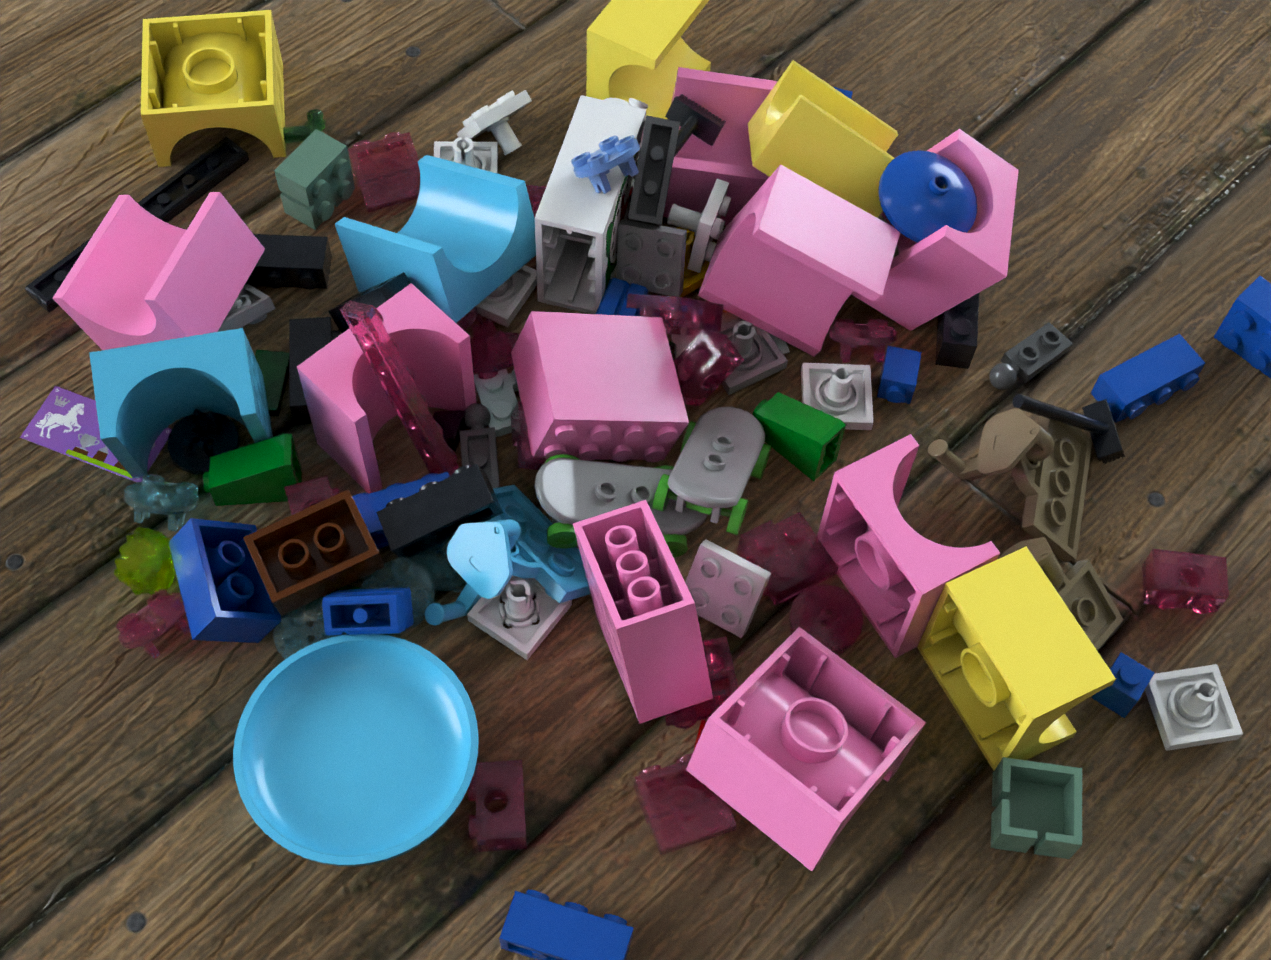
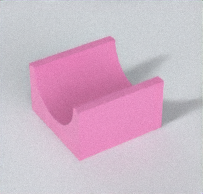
M678 67L672 102L676 96L679 97L683 94L688 99H691V101L697 103L698 106L700 105L705 110L707 109L708 112L710 111L712 114H715V117L721 118V121H726L713 146L692 134L674 157L663 217H669L674 203L702 213L716 179L729 182L726 196L731 197L730 206L726 217H720V219L725 221V226H727L766 182L769 176L752 166L748 122L778 81Z
M958 129L927 151L951 160L970 180L977 198V215L973 226L966 233L946 225L918 243L900 233L897 242L899 255L892 260L883 295L874 302L855 291L851 293L910 331L1007 277L1019 170L961 129ZM882 212L881 215L884 217V219L887 221V223H888L889 225L893 226V225L890 223V221L887 219V217H886V215L884 214V212Z
M780 164L720 233L698 296L814 357L821 351L830 326L853 291L874 302L883 295L900 232L888 223Z
M210 192L187 230L173 226L155 217L141 207L130 195H119L52 299L102 350L218 332L265 248L221 192Z
M412 283L297 366L317 444L367 493H373L382 489L372 441L379 429L387 421L402 412L415 408L434 407L448 411H464L469 405L477 403L470 335Z
M911 434L834 472L815 542L895 658L918 646L947 582L997 560L1000 555L999 550L992 541L979 546L965 548L949 547L935 543L921 536L903 519L898 510V505L920 446Z
M798 627L708 718L686 771L810 871H813L842 829L882 779L888 782L896 773L927 722L802 628Z

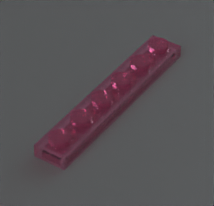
M350 300L340 311L429 473L441 474L448 472L449 476H452L453 472L459 468L456 462L457 456L448 447L442 436L443 429L433 419L428 410L429 403L419 393L413 381L414 375L412 371L404 365L398 353L399 347L397 343L388 335L383 325L381 313L372 305Z

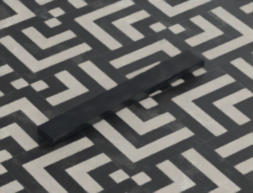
M225 137L139 201L138 204L155 217L168 223L248 162V153L228 137ZM90 239L25 287L27 294L49 313L59 306L52 298Z

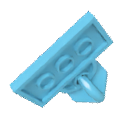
M515 485L493 488L503 513L485 522L460 525L447 547V558L450 565L467 584L455 602L445 605L432 603L427 606L425 619L429 624L436 626L442 622L466 616L481 597L490 599L500 595L512 575L524 579L535 578L545 588L547 595L559 604L589 595L590 590L579 549L577 547L561 549L550 546L547 543V528L552 525V522Z

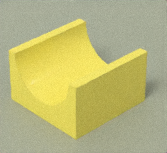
M611 0L587 29L586 96L601 100L619 98L628 103L629 98H633L648 105L646 116L668 119L665 116L671 106L678 67L710 71L711 62L695 53L681 38L709 0Z
M271 10L143 19L141 118L158 167L171 166L172 149L184 136L201 129L218 127L247 132L265 143L270 149L273 158L286 157L283 62Z
M793 60L748 122L752 166L770 177L781 164L878 218L883 212L878 194L879 181L885 168L894 159V157L887 153V150L898 136L897 130Z
M1027 546L947 582L917 646L993 771L1003 757L1028 760L1072 738L1077 731L1065 713L1092 695L1111 686L1116 680Z

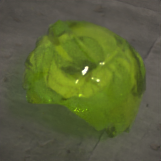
M137 527L134 534L126 536L127 542L119 548L121 557L115 559L117 569L114 570V575L120 582L131 588L135 595L148 593L152 595L163 589H169L175 575V567L168 543L170 538L159 531Z

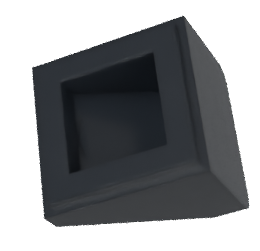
M461 410L435 412L422 439L423 443L456 452L460 443V431L466 429L464 424L466 412Z

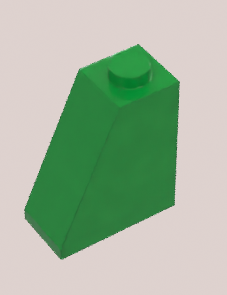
M779 392L770 400H762L754 409L753 416L759 420L764 428L765 442L771 445L774 450L813 482L837 460L846 427L842 420Z
M292 433L282 434L210 457L209 471L204 472L203 483L205 492L211 493L215 506L302 501V466Z

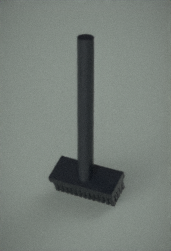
M683 94L674 98L665 116L670 120L680 122L681 126L674 157L692 134L713 146L726 121H721V118L715 117V114H712L710 111L708 112L707 109L705 110L700 105L698 106L697 103L691 101V99H688ZM631 192V194L629 195V201H630V202H631L632 192Z
M1021 394L1013 398L1012 403L1015 408L1090 432L1099 461L1102 460L1104 464L1107 461L1112 462L1116 458L1125 457L1107 399L1082 407L1084 413L1082 415Z

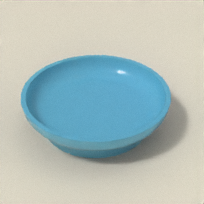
M345 634L313 643L292 654L277 665L255 689L243 710L235 734L233 748L235 781L240 797L255 823L277 844L305 859L327 865L353 867L372 865L399 857L417 848L437 833L453 816L469 788L475 771L479 745L478 724L472 702L463 684L455 673L430 651L415 643L390 635Z

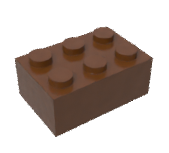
M349 489L243 537L270 599L281 616L385 568L380 553Z

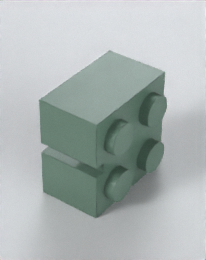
M317 129L274 170L278 188L282 191L280 196L284 212L314 230L323 221H327L332 216L334 205L338 207L343 200H347L352 195L355 189L347 146Z
M1003 757L994 770L992 779V806L996 808L991 814V848L1026 853L1031 846H1034V854L1070 859L1082 846V768Z

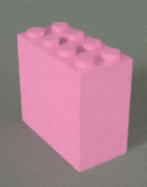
M530 312L511 355L532 459L547 460L555 455L568 454L587 461L602 459L614 460L616 462L627 460L657 462L664 460L688 425L689 420L662 317Z
M643 500L573 523L596 617L639 724L713 699L695 602L647 501Z

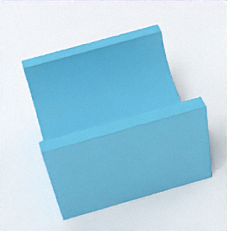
M425 155L418 161L420 190L415 209L408 222L398 233L346 217L336 222L335 227L359 292L404 272L410 283L457 323L536 256L535 218L524 180Z
M243 328L89 353L100 439L133 478L148 476V458L158 436L176 420L193 414L194 409H198L202 413L212 411L234 418L248 429L254 443L273 438L264 377Z

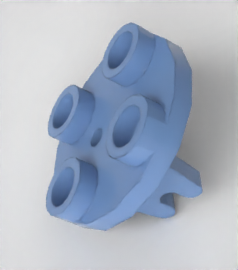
M634 135L627 136L619 140L618 136H612L601 141L598 144L600 149L594 153L585 152L571 160L576 177H588L595 191L605 194L611 190L606 176L610 172L609 169L618 165L625 177L628 175L633 177L639 173L633 156L640 150V145Z

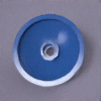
M909 151L894 158L881 175L878 194L883 212L890 223L910 240L918 243L946 225L966 233L973 226L977 215V198L974 188L966 174L946 157L929 151Z

